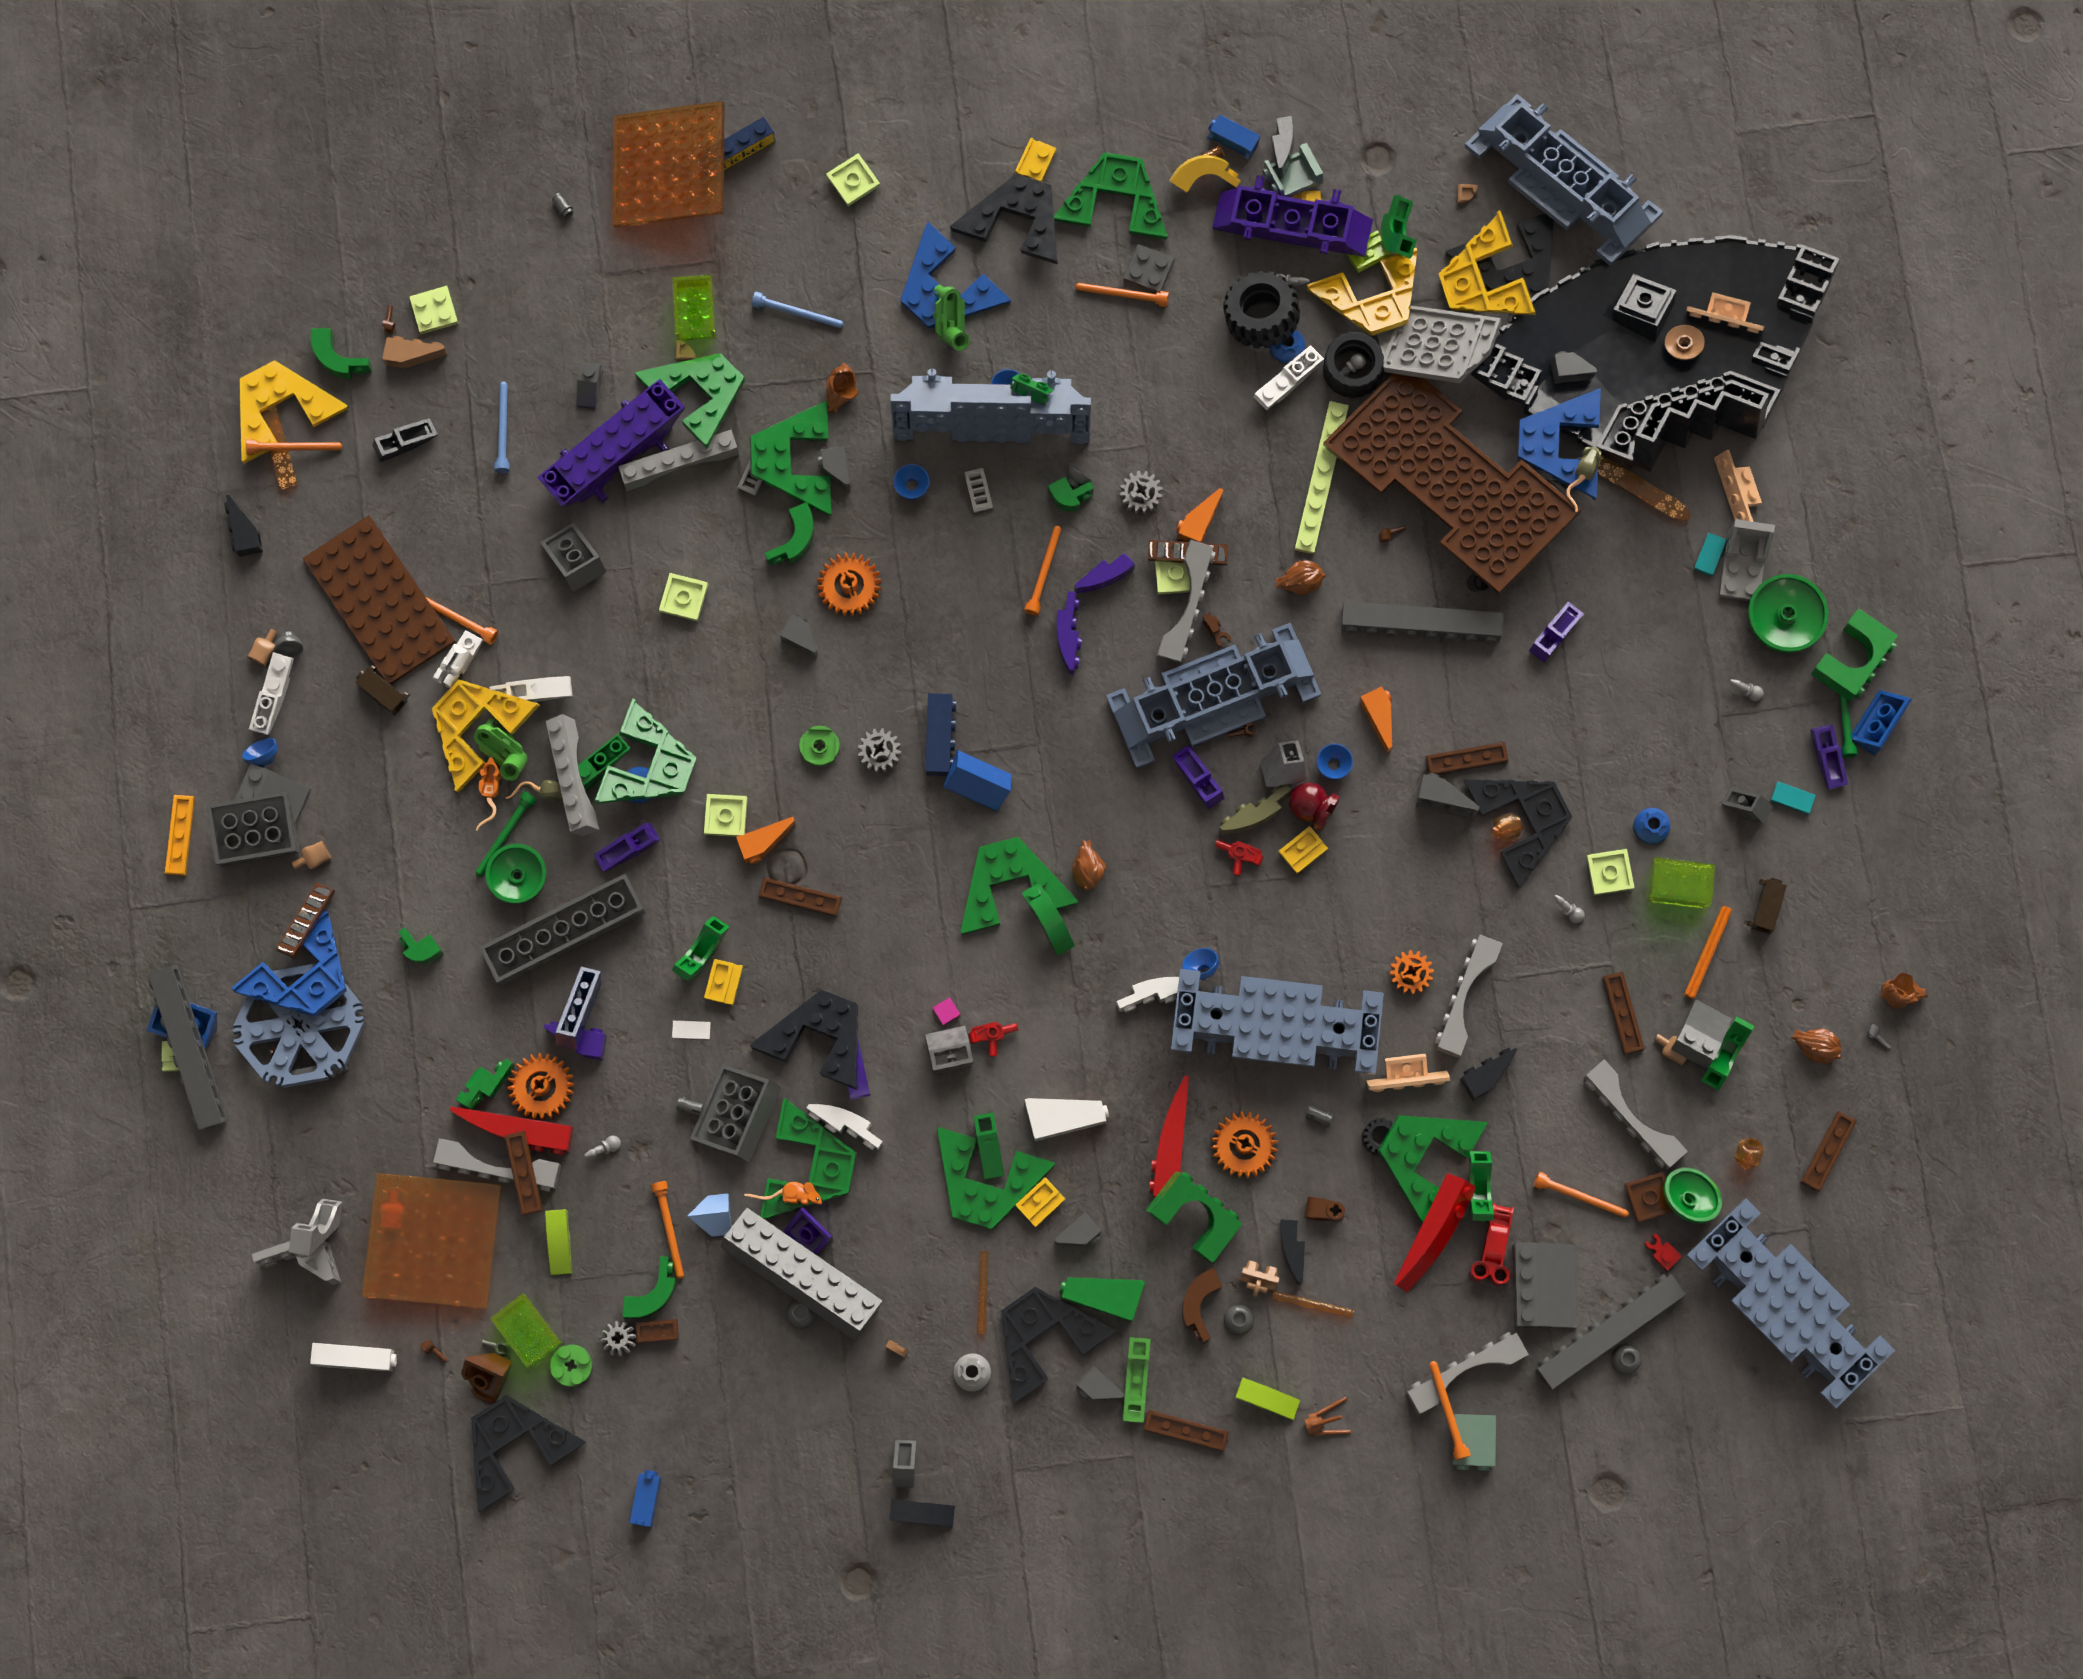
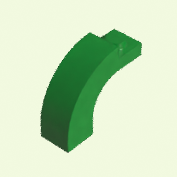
M1394 195L1389 212L1384 214L1382 219V245L1391 253L1411 259L1417 240L1407 236L1406 225L1413 201L1399 195Z
M311 328L313 351L321 365L328 372L343 379H352V372L356 374L372 372V363L369 358H344L334 352V334L331 328Z
M807 502L789 509L790 517L795 526L794 535L786 544L765 553L769 565L781 564L786 558H788L791 565L801 559L810 548L814 537V522Z
M1038 883L1022 892L1023 898L1038 919L1049 944L1057 956L1075 947L1062 917L1041 885Z
M712 916L704 923L694 944L674 964L671 971L687 981L691 978L695 979L717 951L730 926Z
M1737 1016L1735 1017L1732 1024L1728 1027L1714 1060L1705 1070L1701 1079L1702 1082L1720 1090L1729 1075L1737 1055L1753 1031L1754 1025Z
M1470 1151L1468 1182L1476 1187L1473 1197L1469 1201V1210L1473 1221H1493L1494 1218L1491 1199L1492 1159L1489 1151Z
M660 1256L658 1282L649 1294L641 1297L624 1296L623 1318L642 1319L650 1317L668 1304L677 1284L676 1278H669V1274H673V1262H670L669 1257Z

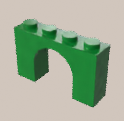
M1859 608L1843 628V631L1863 644L1868 654L1867 665L1860 668H1850L1826 653L1811 673L1812 676L1849 702L1854 697H1860L1865 690L1862 687L1865 682L1870 683L1876 674L1873 670L1876 667L1880 668L1886 660L1883 656L1886 652H1892L1897 645L1894 641L1898 637L1897 634Z
M1175 1171L1145 1211L1160 1223L1167 1225L1182 1205L1190 1201H1199L1207 1211L1208 1224L1192 1249L1206 1261L1213 1263L1241 1227L1242 1223L1237 1220L1239 1216L1230 1209L1227 1211L1222 1207L1224 1205L1223 1202L1216 1197L1212 1199L1207 1195L1209 1191L1200 1184L1196 1186L1189 1174Z

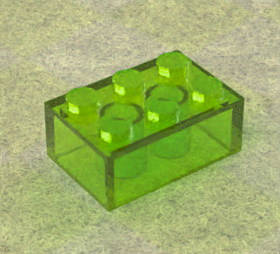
M712 275L672 277L675 334L677 340L717 338Z
M1655 857L1651 861L1647 901L1708 909L1712 904L1715 864Z
M524 1293L490 1318L524 1365L530 1370L563 1345L562 1341Z

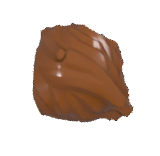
M845 363L832 370L826 381L828 412L837 413L839 407L847 401L854 399L859 393L856 388L855 373Z
M1298 561L1286 571L1284 576L1275 578L1276 588L1294 592L1296 595H1306L1311 591L1319 589L1326 574L1313 561Z
M1082 840V846H1080L1077 857L1073 862L1072 874L1075 883L1079 887L1084 888V890H1091L1099 884L1107 868L1105 862L1092 849V841L1088 840L1085 842Z
M1899 973L1896 978L1888 980L1881 985L1880 997L1896 1010L1898 1006L1904 1008L1906 1005L1916 1004L1918 1000L1928 998V995L1925 993L1926 989L1920 988L1914 982L1912 975L1906 973Z
M1820 1028L1807 1032L1795 1030L1794 1035L1791 1036V1039L1796 1040L1795 1043L1801 1048L1804 1056L1813 1062L1828 1064L1835 1059H1841V1043L1839 1038L1828 1029Z

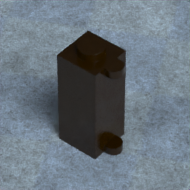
M372 665L370 668L362 670L356 678L357 681L355 683L395 716L407 703L410 694L405 692L402 695L375 673L376 666Z
M1775 878L1759 880V884L1763 885L1754 919L1747 922V926L1751 927V929L1771 934L1775 929L1787 885L1782 884L1781 880Z

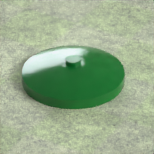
M1794 574L1776 575L1761 583L1750 598L1747 612L1748 622L1755 637L1766 647L1781 653H1796L1814 645L1823 635L1829 617L1828 605L1821 590L1810 580Z

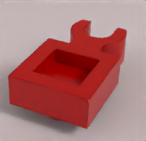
M1653 1234L1652 1237L1656 1241L1655 1245H1651L1648 1241L1644 1245L1647 1249L1656 1252L1652 1257L1665 1271H1668L1682 1256L1668 1242L1662 1245L1660 1237L1657 1234Z

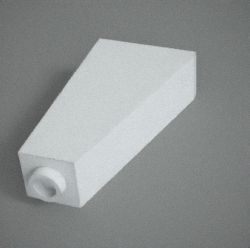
M1025 1099L1035 1141L1106 1124V1118L1109 1117L1107 1106H1103L1101 1101Z
M312 1343L310 1364L328 1368L393 1371V1367H396L397 1354H394L392 1349Z

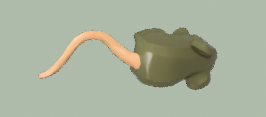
M1586 447L1583 450L1582 454L1584 456L1579 461L1575 476L1579 478L1567 488L1566 495L1574 505L1575 512L1578 511V508L1570 496V490L1584 479L1590 482L1594 478L1596 470L1600 465L1599 461H1601V451L1597 447Z
M544 780L540 787L530 781L522 782L510 796L506 797V799H509L523 785H530L535 791L540 793L544 800L551 802L563 801L560 784L558 781Z

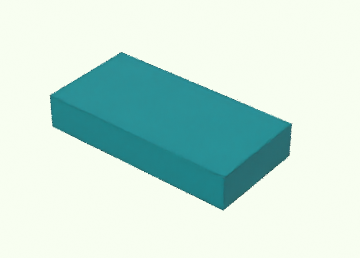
M1708 532L1693 570L1712 577L1727 539Z
M1777 781L1770 801L1809 815L1816 795Z

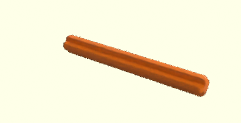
M1722 906L1684 993L1687 998L1694 999L1732 913V909Z

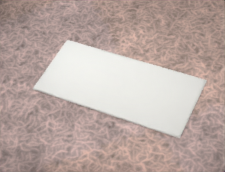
M673 1021L672 1038L710 1039L711 1022Z

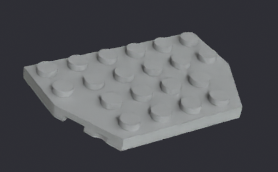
M1410 306L1408 324L1377 334L1379 345L1384 355V371L1461 383L1491 354L1502 324L1501 318Z

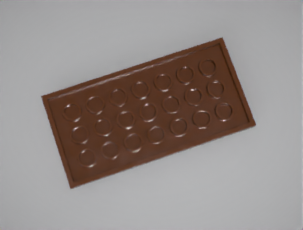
M370 515L303 557V560L385 681L390 685L456 643Z

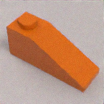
M1219 488L1188 513L1184 521L1180 520L1176 529L1179 532L1178 539L1185 542L1193 540L1202 543L1223 496V489Z
M1381 686L1361 696L1359 702L1386 753H1389L1392 748V698L1388 690L1384 691Z
M794 817L736 837L745 862H750V864L760 862L761 858L765 857L796 825Z

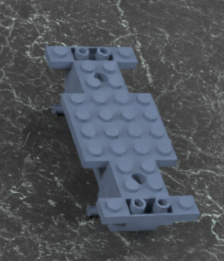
M1516 94L1478 129V132L1465 143V148L1480 159L1493 147L1513 163L1519 170L1509 178L1508 183L1565 230L1579 218L1607 240L1597 250L1596 255L1611 266L1663 215V211L1650 200L1641 206L1639 196L1630 188L1637 180L1635 176L1633 177L1630 174L1625 181L1618 180L1619 176L1564 131L1560 129L1556 134L1550 130L1551 126L1541 117L1548 110L1544 103L1536 110H1533L1528 102Z
M929 369L926 376H912V384L900 394H891L893 439L900 441L913 440V430L919 432L931 430L938 432L952 431V440H957L958 442L996 441L1004 443L1006 441H1015L1017 443L1031 442V432H1035L1037 434L1056 433L1060 435L1070 433V443H1090L1091 398L1080 395L1071 386V379L1055 378L1056 373L1052 371V375L1051 371H1049L1047 378H1032L1033 381L1044 382L1048 384L1049 388L1053 389V392L1047 395L1049 397L1047 404L1043 403L1041 405L1031 400L1030 391H1028L1027 396H1021L1010 389L1011 385L952 384V377L937 376L935 369H933V372Z
M1291 623L1272 630L1276 641L1274 643H1265L1262 633L1254 635L1258 647L1244 654L1243 657L1240 656L1236 645H1232L1162 673L1161 676L1165 686L1154 687L1150 677H1147V680L1144 678L1142 681L1147 691L1142 695L1134 697L1132 701H1130L1125 688L1106 695L1136 769L1155 762L1148 743L1163 737H1167L1168 742L1176 740L1174 733L1183 729L1191 746L1194 747L1242 728L1248 723H1254L1266 718L1259 699L1278 692L1280 698H1283V696L1288 695L1286 689L1295 686L1302 703L1320 697L1321 692ZM1271 669L1274 671V675L1271 677L1266 676L1264 671ZM1161 713L1164 718L1162 720H1155L1153 715Z
M1180 969L1171 1051L1191 1053L1193 1039H1201L1208 1042L1206 1054L1210 1055L1212 1047L1211 1055H1215L1216 1043L1234 1042L1232 1058L1314 1067L1315 1055L1320 1053L1329 1056L1328 1069H1332V1063L1333 1069H1337V1059L1339 1057L1356 1056L1355 1072L1376 1074L1384 993L1363 990L1361 1010L1343 1008L1344 1001L1340 1000V1004L1339 1000H1335V1007L1321 1006L1322 985L1241 976L1239 996L1222 994V986H1219L1218 993V986H1214V993L1198 991L1200 971ZM1212 1011H1219L1222 1017L1215 1020L1211 1017L1210 1013ZM1333 1026H1342L1344 1032L1336 1034L1333 1031Z
M1746 1198L1686 1256L1700 1271L1711 1261L1718 1267L1721 1274L1712 1281L1713 1284H1716V1287L1719 1288L1727 1279L1739 1290H1742L1731 1300L1733 1305L1789 1362H1792L1800 1353L1807 1359L1809 1365L1800 1372L1806 1379L1814 1371H1817L1828 1381H1831L1820 1394L1836 1409L1895 1350L1881 1335L1865 1349L1852 1336L1857 1331L1856 1328H1852L1853 1325L1849 1324L1845 1329L1836 1320L1850 1304L1792 1244H1789L1775 1257L1763 1245L1768 1238L1764 1237L1763 1233L1756 1238L1746 1228L1761 1214ZM1742 1252L1750 1256L1748 1263L1741 1261L1740 1255ZM1831 1344L1838 1346L1839 1352L1837 1355L1830 1352Z

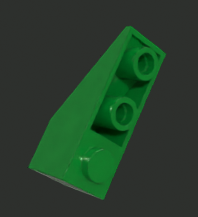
M619 734L615 735L578 765L585 791L589 790L604 777L607 766L614 767L631 749Z
M994 1112L973 1116L984 1179L1005 1176Z

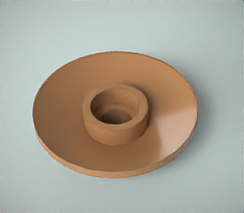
M1679 325L1672 328L1665 338L1667 352L1679 360H1690L1697 357L1703 351L1705 344L1703 334L1697 328L1690 325Z

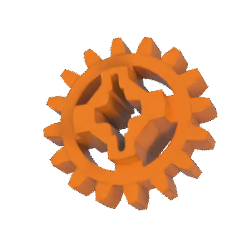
M1409 950L1408 955L1401 952V959L1397 956L1394 958L1397 964L1391 963L1390 965L1394 969V971L1389 972L1390 976H1394L1391 983L1397 982L1396 989L1398 990L1402 987L1403 994L1407 990H1410L1411 995H1414L1415 990L1422 993V986L1426 989L1429 987L1426 981L1432 982L1433 980L1429 976V974L1434 972L1433 969H1429L1432 962L1426 963L1427 956L1425 955L1421 958L1420 951L1416 955H1413L1412 950ZM1411 960L1418 961L1419 964L1413 963ZM1402 963L1404 970L1398 974V968ZM1409 968L1411 971H1416L1414 977L1412 974H1407ZM1425 971V977L1421 982L1419 975ZM1403 981L1410 982L1412 985L1405 984Z

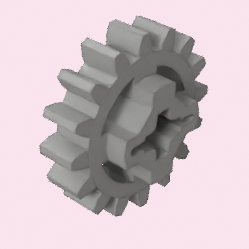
M1137 471V476L1130 473V480L1124 478L1123 482L1125 485L1120 486V490L1124 491L1120 493V498H1125L1122 504H1129L1128 510L1130 511L1134 508L1135 514L1139 510H1142V513L1145 514L1146 509L1152 512L1153 505L1158 507V500H1162V495L1159 493L1163 491V488L1158 487L1160 480L1154 481V474L1148 477V471H1145L1144 475ZM1132 485L1133 491L1128 494V489ZM1138 490H1140L1141 492L1145 491V495H1142V493H1138ZM1154 491L1155 494L1151 500L1149 494Z
M881 728L880 733L873 729L872 735L866 732L867 738L860 739L863 745H858V750L862 751L858 753V756L863 758L861 761L862 765L868 763V770L875 767V772H878L879 768L886 772L887 766L891 769L893 768L892 762H899L896 756H901V751L897 750L901 748L900 743H895L898 740L897 736L891 738V731L884 734L883 728ZM889 742L893 747V752L887 749ZM883 747V752L876 754V749ZM866 748L872 752L870 759L866 754Z

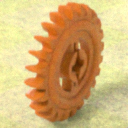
M845 552L844 559H842L837 554L836 562L830 558L831 566L824 564L826 571H819L823 577L817 578V581L822 584L817 586V590L823 591L819 593V597L825 598L822 601L823 604L830 603L828 606L829 610L835 607L836 614L842 610L843 616H846L848 611H850L851 616H854L855 611L862 614V608L868 611V604L875 605L873 598H879V595L875 592L882 590L880 586H876L882 580L875 579L880 575V572H873L876 569V565L874 564L869 567L870 559L863 562V555L856 559V554L853 553L852 557L849 558ZM849 571L857 573L864 581L863 590L858 596L856 593L858 590L857 577L853 573H848ZM839 575H842L840 578L841 590L845 594L850 595V598L842 597L835 590V582ZM846 576H847L848 581H850V583H852V591H853L854 596L852 595L850 586H848V584H846V581H847V580H846Z
M538 1053L537 1059L531 1054L530 1062L523 1058V1066L518 1063L516 1064L519 1071L511 1070L515 1078H508V1081L513 1083V1085L508 1086L507 1089L514 1091L508 1096L509 1098H516L512 1105L520 1104L517 1111L521 1112L525 1109L524 1116L532 1113L533 1119L538 1114L541 1120L544 1119L545 1114L552 1118L553 1111L559 1115L558 1108L566 1109L564 1102H571L567 1095L574 1094L573 1091L569 1090V1088L575 1086L574 1083L569 1082L573 1075H566L570 1068L562 1069L565 1062L561 1061L557 1064L558 1057L555 1056L550 1060L549 1053H547L545 1059H543L541 1053ZM538 1072L548 1073L545 1077L536 1076L532 1079L530 1084L532 1091L528 1094L526 1087L529 1078ZM555 1079L556 1089L552 1097L544 1101H536L537 1096H545L550 1092V1082ZM537 1083H543L545 1087L543 1089L538 1088Z
M1241 1111L1239 1118L1234 1113H1232V1120L1225 1117L1226 1125L1218 1123L1221 1131L1214 1130L1218 1137L1211 1138V1140L1217 1143V1145L1211 1146V1149L1218 1151L1213 1157H1220L1217 1165L1224 1163L1223 1171L1230 1168V1176L1236 1171L1238 1178L1241 1177L1242 1173H1245L1248 1179L1250 1172L1255 1177H1257V1170L1264 1173L1263 1165L1271 1167L1268 1159H1276L1271 1153L1278 1152V1149L1272 1147L1278 1141L1272 1140L1276 1132L1269 1133L1272 1125L1264 1126L1266 1119L1259 1122V1114L1253 1119L1251 1112L1248 1113L1247 1117H1244ZM1238 1131H1250L1258 1138L1260 1147L1254 1145V1140L1250 1135L1243 1134L1239 1137L1233 1135ZM1247 1140L1250 1147L1242 1149V1144L1239 1142ZM1229 1143L1234 1144L1237 1152L1246 1155L1251 1152L1256 1155L1247 1160L1238 1159L1231 1152Z

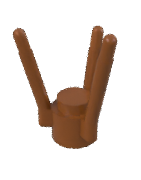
M1344 1397L1315 1413L1309 1414V1418L1304 1419L1308 1434H1314V1437L1350 1434L1351 1430L1320 1431L1324 1429V1424L1342 1419L1341 1415L1324 1420L1318 1417L1347 1401V1398Z

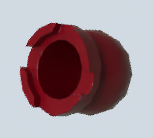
M1306 782L1296 786L1291 791L1289 807L1292 814L1299 820L1305 822L1314 821V828L1322 831L1327 824L1325 821L1329 814L1332 815L1340 796L1333 793L1327 797L1325 790L1321 786L1312 782Z

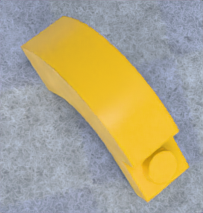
M1209 155L1197 156L1187 160L1176 169L1170 178L1173 184L1185 192L1189 191L1197 178L1205 174L1218 175L1236 188L1241 182L1237 178L1238 173L1230 168L1228 171L1225 170L1229 165L1227 161Z

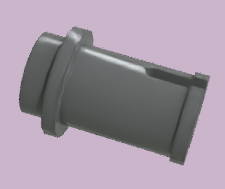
M557 193L551 198L561 217L566 219L573 215V207L566 202L561 193Z
M679 1097L676 1109L679 1112L685 1111L700 1116L703 1103L687 1100L686 1097Z
M1310 1105L1306 1117L1322 1123V1126H1329L1333 1115L1330 1114V1111L1325 1112Z

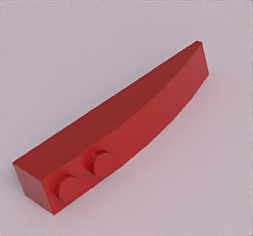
M1184 1076L1173 1098L1160 1136L1156 1160H1152L1151 1172H1155L1154 1180H1150L1149 1192L1153 1193V1198L1158 1195L1175 1171L1180 1172L1189 1076Z
M450 1107V1111L463 1120L505 1139V1135L525 1131L528 1145L533 1151L543 1152L544 1149L552 1150L551 1153L556 1155L570 1152L574 1132L572 1126Z
M1446 1174L1394 1285L1408 1292L1434 1263L1463 1217L1476 1189L1474 1185L1452 1174Z

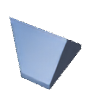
M729 1194L707 1196L688 1217L711 1237L725 1236L732 1227Z

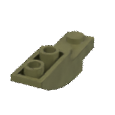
M1288 784L1275 787L1271 791L1272 795L1269 798L1263 797L1256 803V808L1251 802L1247 805L1242 804L1235 810L1236 814L1230 818L1228 816L1221 821L1219 832L1221 834L1242 832L1270 820L1280 813L1282 807L1278 803L1287 797L1292 789Z

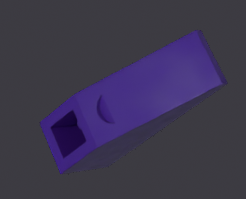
M550 1022V1025L544 1024V1028L556 1037L555 1032L559 1023ZM590 1028V1031L584 1030L577 1050L574 1051L585 1058L603 1060L607 1036L605 1033H602L601 1029Z

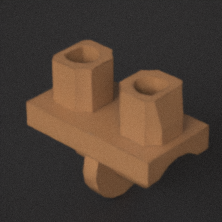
M1248 1261L1246 1267H1243L1239 1282L1246 1283V1288L1254 1290L1253 1296L1257 1297L1258 1291L1267 1293V1289L1275 1291L1279 1281V1277H1277L1278 1269L1267 1266L1265 1273L1258 1272L1259 1264L1254 1261Z

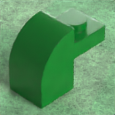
M1066 477L1048 485V493L1058 508L1073 512L1080 510L1079 501L1085 502L1092 497L1094 487L1091 482H1088L1072 490Z
M405 927L398 931L401 935L399 941L405 949L408 948L403 954L411 962L421 965L428 964L444 954L430 934L416 943Z

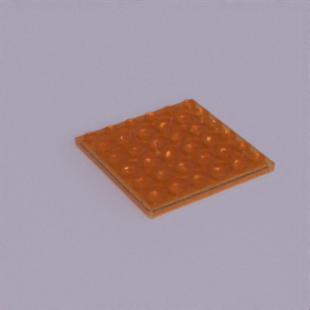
M722 101L614 116L612 225L615 228L723 214L725 104Z
M377 1173L362 1297L487 1309L501 1185Z

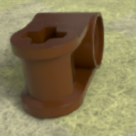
M1307 1197L1304 1218L1338 1222L1344 1217L1345 1208L1341 1202L1318 1197ZM1334 1207H1338V1211L1341 1212L1337 1216H1333V1212H1330Z

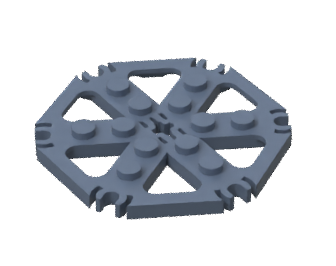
M316 964L275 970L273 972L282 980L285 977L304 975ZM346 985L347 991L343 995L346 997L347 1002L342 1007L323 1010L319 1015L313 1017L268 1003L279 1018L250 1023L247 1021V1016L255 999L246 997L233 1025L234 1034H242L239 1039H234L235 1044H237L235 1046L262 1080L265 1081L266 1078L268 1084L271 1083L273 1078H277L276 1086H281L282 1088L330 1080L325 1073L328 1072L331 1077H335L332 1072L334 1067H338L341 1071L343 1070L340 1061L347 1066L365 1026V1018L363 1016L356 1017L359 1012H364L363 1005ZM294 1018L297 1022L302 1023L305 1032L296 1028ZM350 1028L347 1041L339 1052L333 1051L319 1034ZM280 1040L270 1063L267 1065H262L250 1051L251 1045ZM303 1046L317 1063V1069L310 1073L291 1075L290 1071Z

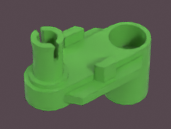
M937 285L934 288V295L939 297V300L935 303V312H933L935 332L939 334L940 340L957 351L965 350L970 342L968 334L963 332L965 329V300L961 298L960 292L953 287Z
M488 719L486 724L480 725L474 733V740L479 745L480 751L489 758L492 757L501 766L500 773L504 779L516 780L527 764L528 757L523 751L522 745L514 740L512 734L502 731L498 727L497 721L492 724L495 719Z

